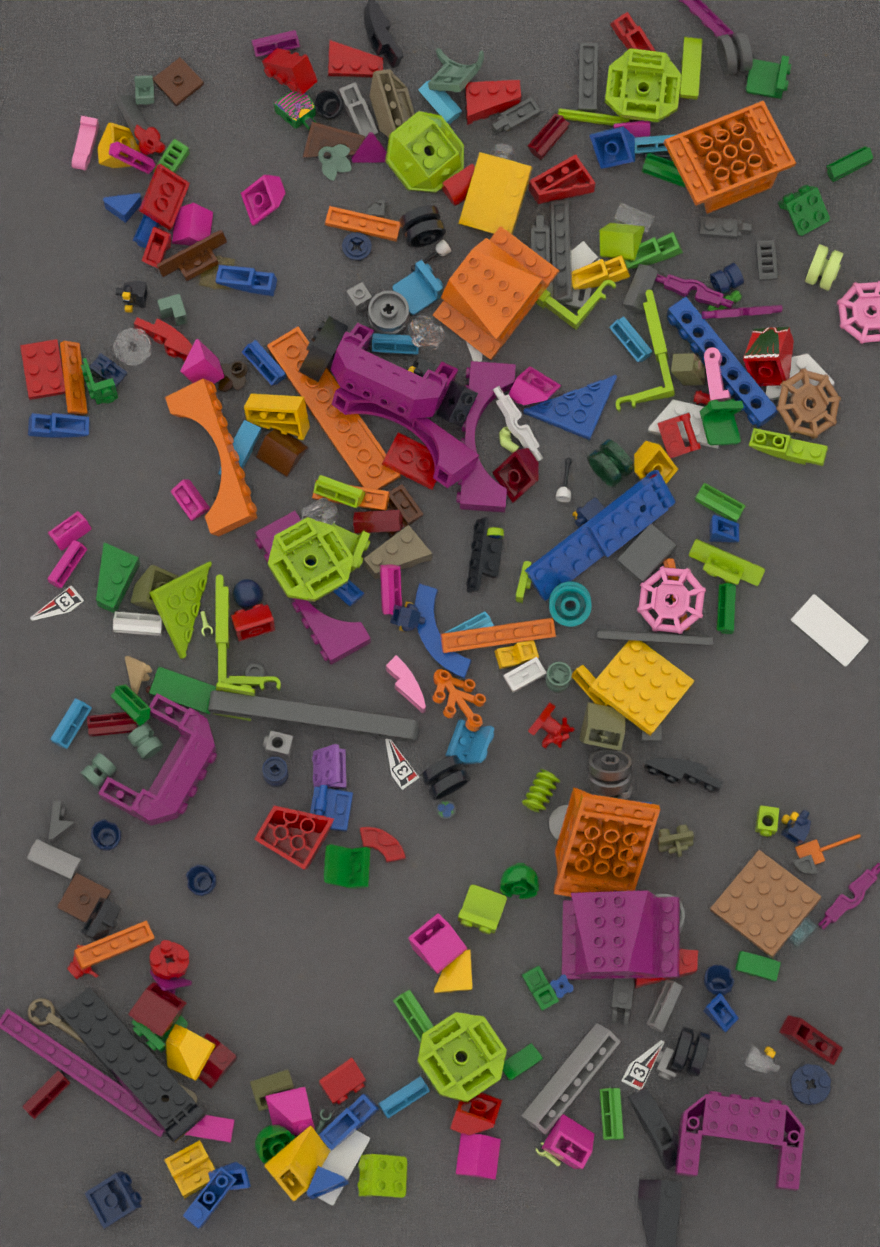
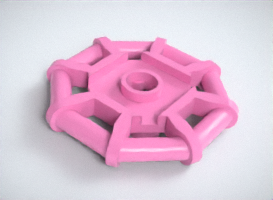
M879 280L878 282L871 283L855 282L846 294L837 301L841 323L839 325L840 328L860 341V344L880 342V334L867 335L869 330H879L880 333ZM863 290H875L874 293H863ZM854 294H857L858 299L854 303L850 302L849 300ZM846 308L852 310V318L847 319ZM869 308H872V311H876V313L869 315L867 311ZM853 323H856L858 328L863 329L862 333H860L851 325Z
M662 566L660 570L644 583L641 582L637 612L643 616L653 632H671L680 635L699 618L702 619L706 588L702 587L690 569L665 568ZM668 576H680L679 581L668 580ZM662 578L663 582L661 585L653 588L652 585ZM686 580L692 585L693 590L688 591L683 585ZM648 591L652 592L650 604H647ZM671 595H674L673 597L674 599H676V601L673 602L672 605H669V602H667L666 599L670 598ZM691 596H696L695 609L690 607ZM654 609L659 616L656 620L648 612L649 610ZM687 612H690L692 614L685 621L680 623V617L685 616ZM663 619L674 620L675 625L662 624Z

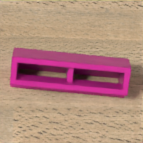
M118 141L110 144L109 155L147 174L155 168L156 165L150 157ZM120 152H123V153L127 154V155H128V158L125 157V156H123V155H121V154H119V153H120ZM135 160L143 162V166L135 162Z
M73 540L47 578L48 582L57 588H62L87 551V548L82 543Z
M393 564L380 565L382 613L393 615L394 604L402 606L400 566Z
M206 1115L204 1119L185 1135L231 1142L235 1120Z

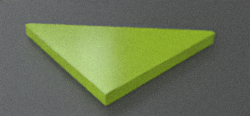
M211 561L149 592L180 659L186 657L187 646L190 643L194 629V621L201 604V596L207 583L209 567L212 565Z

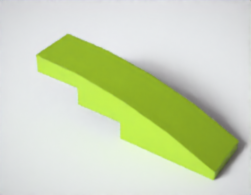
M684 37L679 98L698 99L702 39Z

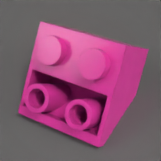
M439 913L408 937L412 949L437 974L467 950V947L451 925Z
M562 1114L554 1124L542 1149L573 1169H583L592 1153L594 1133Z

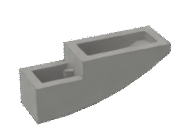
M356 82L338 89L337 92L343 100L344 108L357 133L364 135L365 138L370 132L378 133Z

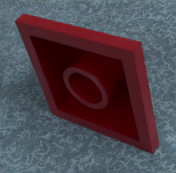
M529 448L516 450L492 472L499 484L507 489V495L512 503H515L539 478V463Z
M206 1033L203 1038L216 1046L198 1078L212 1089L238 1058L209 1033Z

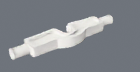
M500 386L494 388L493 391L499 399L496 403L505 416L508 429L519 439L524 449L529 448L536 460L540 461L543 459L537 449L540 445L529 425L519 426L517 420L522 416L521 412L508 394L504 395Z

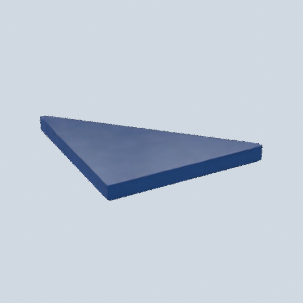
M617 375L594 382L581 389L570 391L557 398L538 403V405L525 408L523 413L590 440L615 384Z

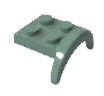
M437 48L436 54L444 66L429 81V90L461 92L482 67L484 51L481 50L479 52V58L476 63L463 65L452 61L440 48Z

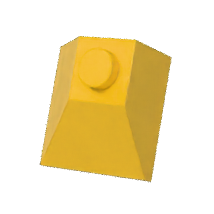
M111 122L108 123L98 145L99 164L111 168L133 167L109 155L110 144L117 141L140 152L130 128ZM120 152V153H119V154H121V155H123V156H125V157L128 158V155H127V154H125V153H123V152ZM136 159L135 162L141 165V161Z
M645 441L634 454V472L642 480L649 472L658 470L667 484L678 468L659 444Z
M175 1024L166 1040L167 1067L196 1081L216 1045L192 1031Z

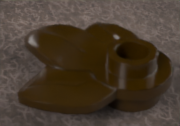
M242 361L221 365L224 378L219 382V391H228L233 387L237 391L242 389L246 383L247 365Z

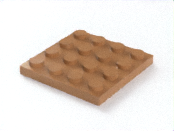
M758 850L713 904L710 911L773 958L818 904L821 896L762 851Z

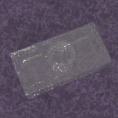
M620 203L613 221L620 224L644 226V234L647 235L654 216Z

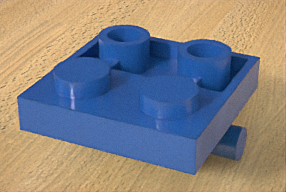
M326 785L314 787L310 813L334 818L331 830L347 832L353 792L328 789Z

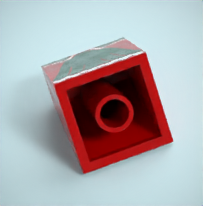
M789 327L753 329L743 360L747 372L759 386H779L782 381L790 378L794 340Z

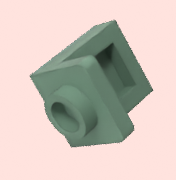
M135 76L136 105L154 104L153 76Z

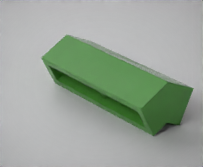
M706 483L700 488L695 498L697 503L733 522L738 521L746 506Z
M409 989L393 1001L421 1042L422 1034L434 1026Z
M620 1088L600 1089L603 1140H623Z

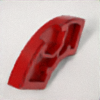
M374 827L360 828L363 847L378 850L384 856L386 863L406 859L403 848L393 836L384 830Z

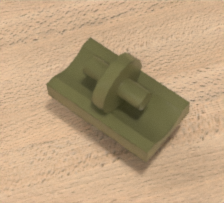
M687 825L676 827L677 834L670 835L667 828L659 830V852L668 851L669 854L676 852L678 858L682 857V851L688 850L689 846L694 845L693 831H689Z

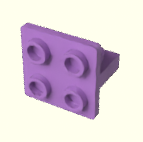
M333 744L313 751L314 787L326 785L332 788H346V749H340L338 744Z

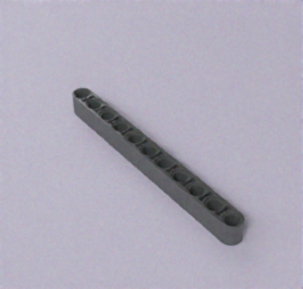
M211 691L208 711L215 714L404 742H417L420 726L419 721L223 691Z

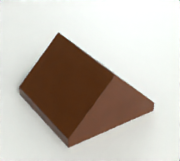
M274 429L265 436L256 458L285 477H288L307 451L308 446L291 435L282 434L281 430Z

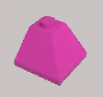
M263 175L241 192L252 225L255 226L279 207L285 195L280 176Z
M529 366L516 378L508 395L514 402L527 405L548 400L560 389L561 385Z
M305 1087L266 1096L272 1125L284 1126L293 1135H300L310 1125L314 1129Z

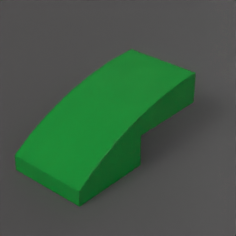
M739 951L735 970L770 981H777L781 962Z
M539 965L521 974L541 1010L559 1002Z

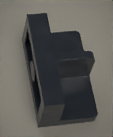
M99 898L81 933L94 941L105 938L109 929L116 927L113 922L120 909L112 905L113 902L108 899Z

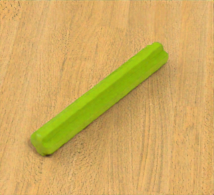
M561 108L558 110V115H562L567 120L612 126L617 123H628L630 119L621 118L620 116Z

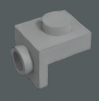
M666 1047L664 1052L660 1050L656 1062L659 1064L655 1070L659 1073V1077L667 1081L670 1079L674 1080L677 1075L666 1069L674 1050Z

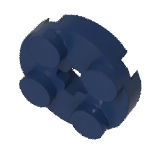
M806 1064L799 1067L793 1073L790 1080L793 1096L805 1105L822 1102L828 1096L831 1089L830 1077L823 1068L817 1065ZM812 1079L816 1087L815 1089L811 1088L808 1090L805 1082Z

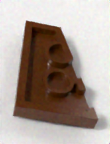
M312 122L303 157H317L321 148L325 146L334 147L338 144L347 146L350 149L348 155H354L364 141L365 136ZM325 152L324 156H331V154L329 152Z

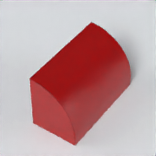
M473 163L442 182V191L454 207L466 200L475 169Z

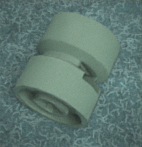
M555 662L548 667L545 678L547 687L554 692L566 690L570 684L572 671L566 663Z
M148 723L139 726L127 737L133 747H138L137 752L143 760L151 758L163 748L159 738L153 736L154 731Z
M98 753L92 759V765H87L80 774L91 785L100 790L106 781V777H111L118 769L105 756ZM95 769L102 773L100 777L94 772Z

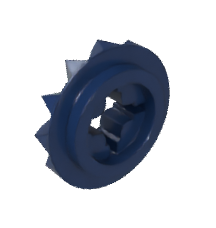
M359 232L347 235L342 243V251L352 261H361L363 258H367L372 248L370 239L365 234ZM353 244H355V245L361 244V246H360L361 251H360V250H357V249H356V250H353V249H354Z

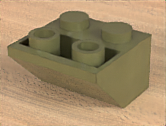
M587 702L579 740L585 744L621 751L625 735V717L612 707Z

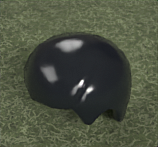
M333 90L321 91L314 100L315 110L325 119H335L344 108L343 100Z

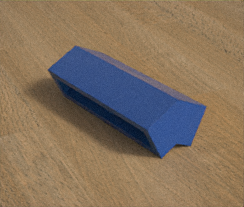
M144 214L133 241L138 246L146 248L153 227L158 228L160 224Z
M256 340L248 344L242 351L271 385H277L286 378V373Z

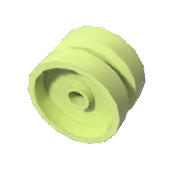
M819 244L804 282L814 285L820 275L822 276L819 284L820 288L829 291L840 269V261L844 253L834 250L828 260L826 259L829 251L828 247Z

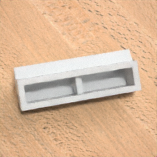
M115 612L113 631L115 633L162 636L163 621L160 615Z

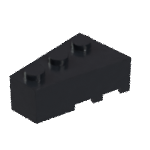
M331 316L328 317L326 322L322 320L306 348L309 352L299 372L319 382L349 326Z

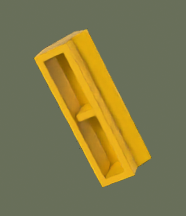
M584 665L578 667L572 673V678L595 704L610 707V705L606 702L603 703L597 695L589 690V686L592 685L596 678Z

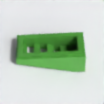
M174 139L157 165L162 164L175 173L190 154L189 148ZM171 155H174L175 157H177V160H175L174 158H172ZM166 161H169L170 163H172V164H174V165L171 166V165H169L168 163H166Z

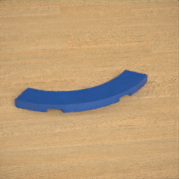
M419 583L415 606L418 608V612L421 613L420 616L425 617V623L423 625L418 624L417 627L420 638L430 655L443 668L465 679L472 661L457 652L443 653L441 636L434 616L438 590Z

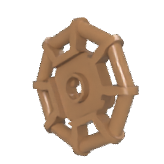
M804 368L800 369V372L788 380L782 381L776 410L779 411L787 424L789 432L810 436L814 439L831 426L836 425V416L841 396H838L827 374L814 373ZM809 379L819 381L818 385L810 384ZM802 380L803 385L796 389L793 385ZM823 387H825V389L827 390L830 398L827 397L826 393L823 390ZM789 391L790 393H792V396L789 399L790 404L786 405ZM806 400H812V408L807 407ZM831 403L830 413L828 414L826 407ZM788 409H791L796 417L795 421H793L791 416L789 415L787 411ZM823 418L825 422L817 427L816 422ZM801 422L810 423V429L799 425Z

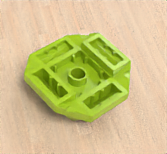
M630 48L609 66L605 103L621 118L659 122L675 113L678 109L681 73L670 61L666 53ZM643 88L646 92H641L639 89Z
M418 111L389 134L385 162L408 191L436 193L442 188V182L464 169V144L441 115ZM425 147H428L431 150L430 156H427L425 154Z
M307 517L274 536L268 567L287 597L315 602L348 583L354 557L334 526ZM311 559L315 561L316 564L313 566H309L306 564V561Z
M455 1012L422 1034L417 1062L440 1096L468 1102L500 1081L507 1049L484 1016ZM456 1054H464L466 1061L458 1062Z

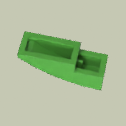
M672 232L657 240L654 237L640 243L635 261H624L627 269L638 268L639 264L651 265L683 253L675 233Z

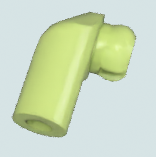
M503 427L499 432L500 444L511 453H514L520 446L511 441V432L508 427Z

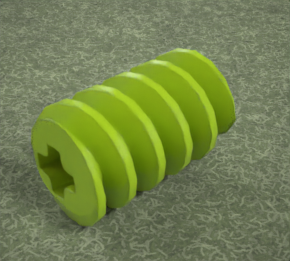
M540 769L541 772L536 774L537 779H534L532 782L534 786L529 787L531 793H526L525 797L527 799L522 801L525 807L539 813V809L546 810L543 802L549 803L550 801L546 796H553L549 790L557 789L553 783H560V780L554 774L544 769Z

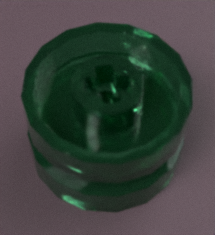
M606 439L599 445V450H594L587 456V461L595 474L612 488L622 481V476L626 477L634 471V464L630 457L611 439Z

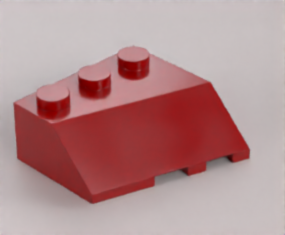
M274 805L254 840L306 870L328 836L334 818Z

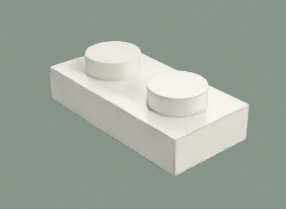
M535 657L506 673L503 677L514 693L545 676L546 671L539 659Z

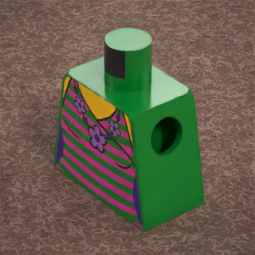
M291 90L274 103L275 113L294 129L304 124L310 130L311 123L315 122L313 117L316 115V108L307 92L302 95Z

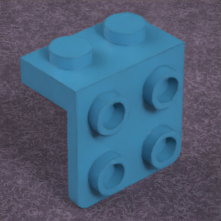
M422 260L415 264V271L393 285V291L400 293L406 299L411 315L417 314L440 299L443 293L444 285L442 281L434 277L431 267Z
M458 720L446 756L457 755L464 765L481 763L487 757V748L494 738V727L484 726L480 727L478 731L473 732L467 729L466 721Z

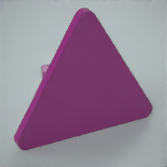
M370 132L351 158V161L353 163L385 162L387 151L374 133Z
M150 970L151 976L162 990L170 991L174 995L175 988L192 984L191 980L174 977L170 980L161 979Z

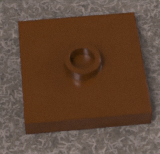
M181 57L153 78V82L175 106H178L204 85L201 78Z
M76 873L57 908L86 923L99 898L108 899L111 890Z

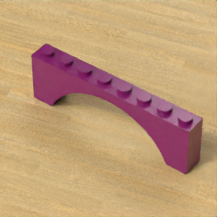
M471 361L470 367L466 368V378L469 379V385L465 386L477 392L478 395L462 426L465 438H461V442L476 453L475 431L478 421L487 406L497 398L493 391L494 388L500 386L503 393L511 390L515 381L516 364ZM478 458L475 469L458 481V485H461V492L457 491L456 503H460V509L505 513L507 489L498 484L486 472Z
M339 388L335 391L331 405L345 415L369 414L383 417L404 426L418 436L427 446L433 457L435 466L433 478L446 488L451 487L475 469L479 455L427 417L407 419L345 389Z
M296 511L255 532L256 539L254 541L259 550H264L265 555L263 556L267 564L274 536L301 521ZM292 598L293 603L291 604L295 612H300L302 615L301 622L305 629H310L312 633L310 637L313 643L320 646V654L323 660H328L330 665L371 643V638L361 622H345L331 618L317 610L308 600Z

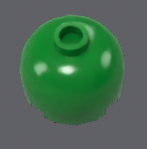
M517 863L508 867L503 872L500 891L512 898V894L520 895L518 899L532 898L539 891V877L533 868L524 863Z
M269 1125L263 1128L255 1140V1150L259 1159L266 1164L292 1142L295 1137L284 1126Z

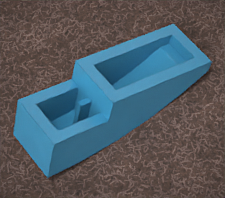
M246 420L243 421L233 443L234 450L239 455L238 462L242 469L262 433L260 427Z

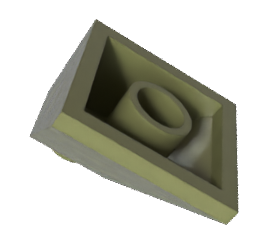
M151 565L136 582L131 603L144 609L158 611L149 592L179 576Z

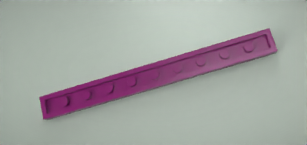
M7 1009L0 1019V1029L160 1138L162 1137L164 1131L124 1087L11 1010Z

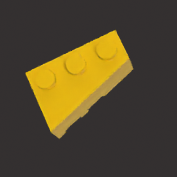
M250 394L244 406L246 420L254 425L269 430L270 428L281 430L282 434L287 435V433L298 436L300 440H304L310 428L304 397Z

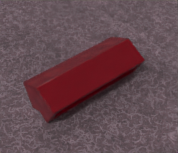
M554 114L528 144L527 147L530 152L542 160L567 131L570 123L562 115Z
M400 510L354 512V533H361L362 531L367 533L401 531L403 528V515Z
M126 712L87 716L89 737L131 733L138 728L137 723Z
M57 1071L22 1107L35 1119L70 1082Z

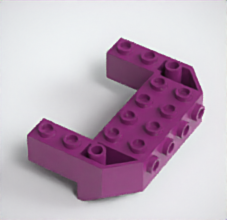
M357 323L350 333L345 332L336 350L331 371L340 388L407 419L433 417L441 405L452 380L455 381L458 372L457 368L441 362L435 372L428 369L424 376L421 377L367 352L374 330Z
M158 693L149 706L151 708L150 716L178 730L180 737L149 791L142 789L139 794L107 777L98 793L100 799L150 826L177 819L180 814L183 815L188 808L187 802L189 798H193L198 790V787H196L198 782L204 780L208 772L206 769L209 763L213 764L217 757L208 719L194 709L189 708L188 710Z
M710 1091L709 1094L704 1095L681 1114L678 1129L679 1141L675 1175L696 1177L698 1175L701 1139L706 1135L774 1145L773 1149H779L775 1188L797 1191L799 1190L805 1128L789 1107L782 1104V1101L770 1100L768 1103L762 1102V1098L750 1097L747 1100L742 1099V1096L737 1094H730L729 1097L722 1096L721 1092Z

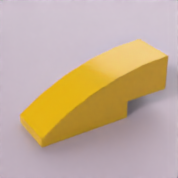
M621 255L606 262L601 259L572 271V285L574 290L600 286L605 280L617 282L629 278L630 274Z

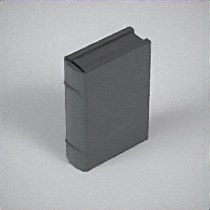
M650 524L617 559L616 564L641 584V582L644 583L650 578L663 562L671 556L677 546Z

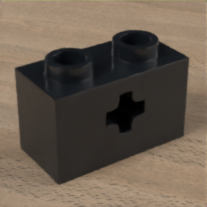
M452 380L436 415L462 427L478 393Z

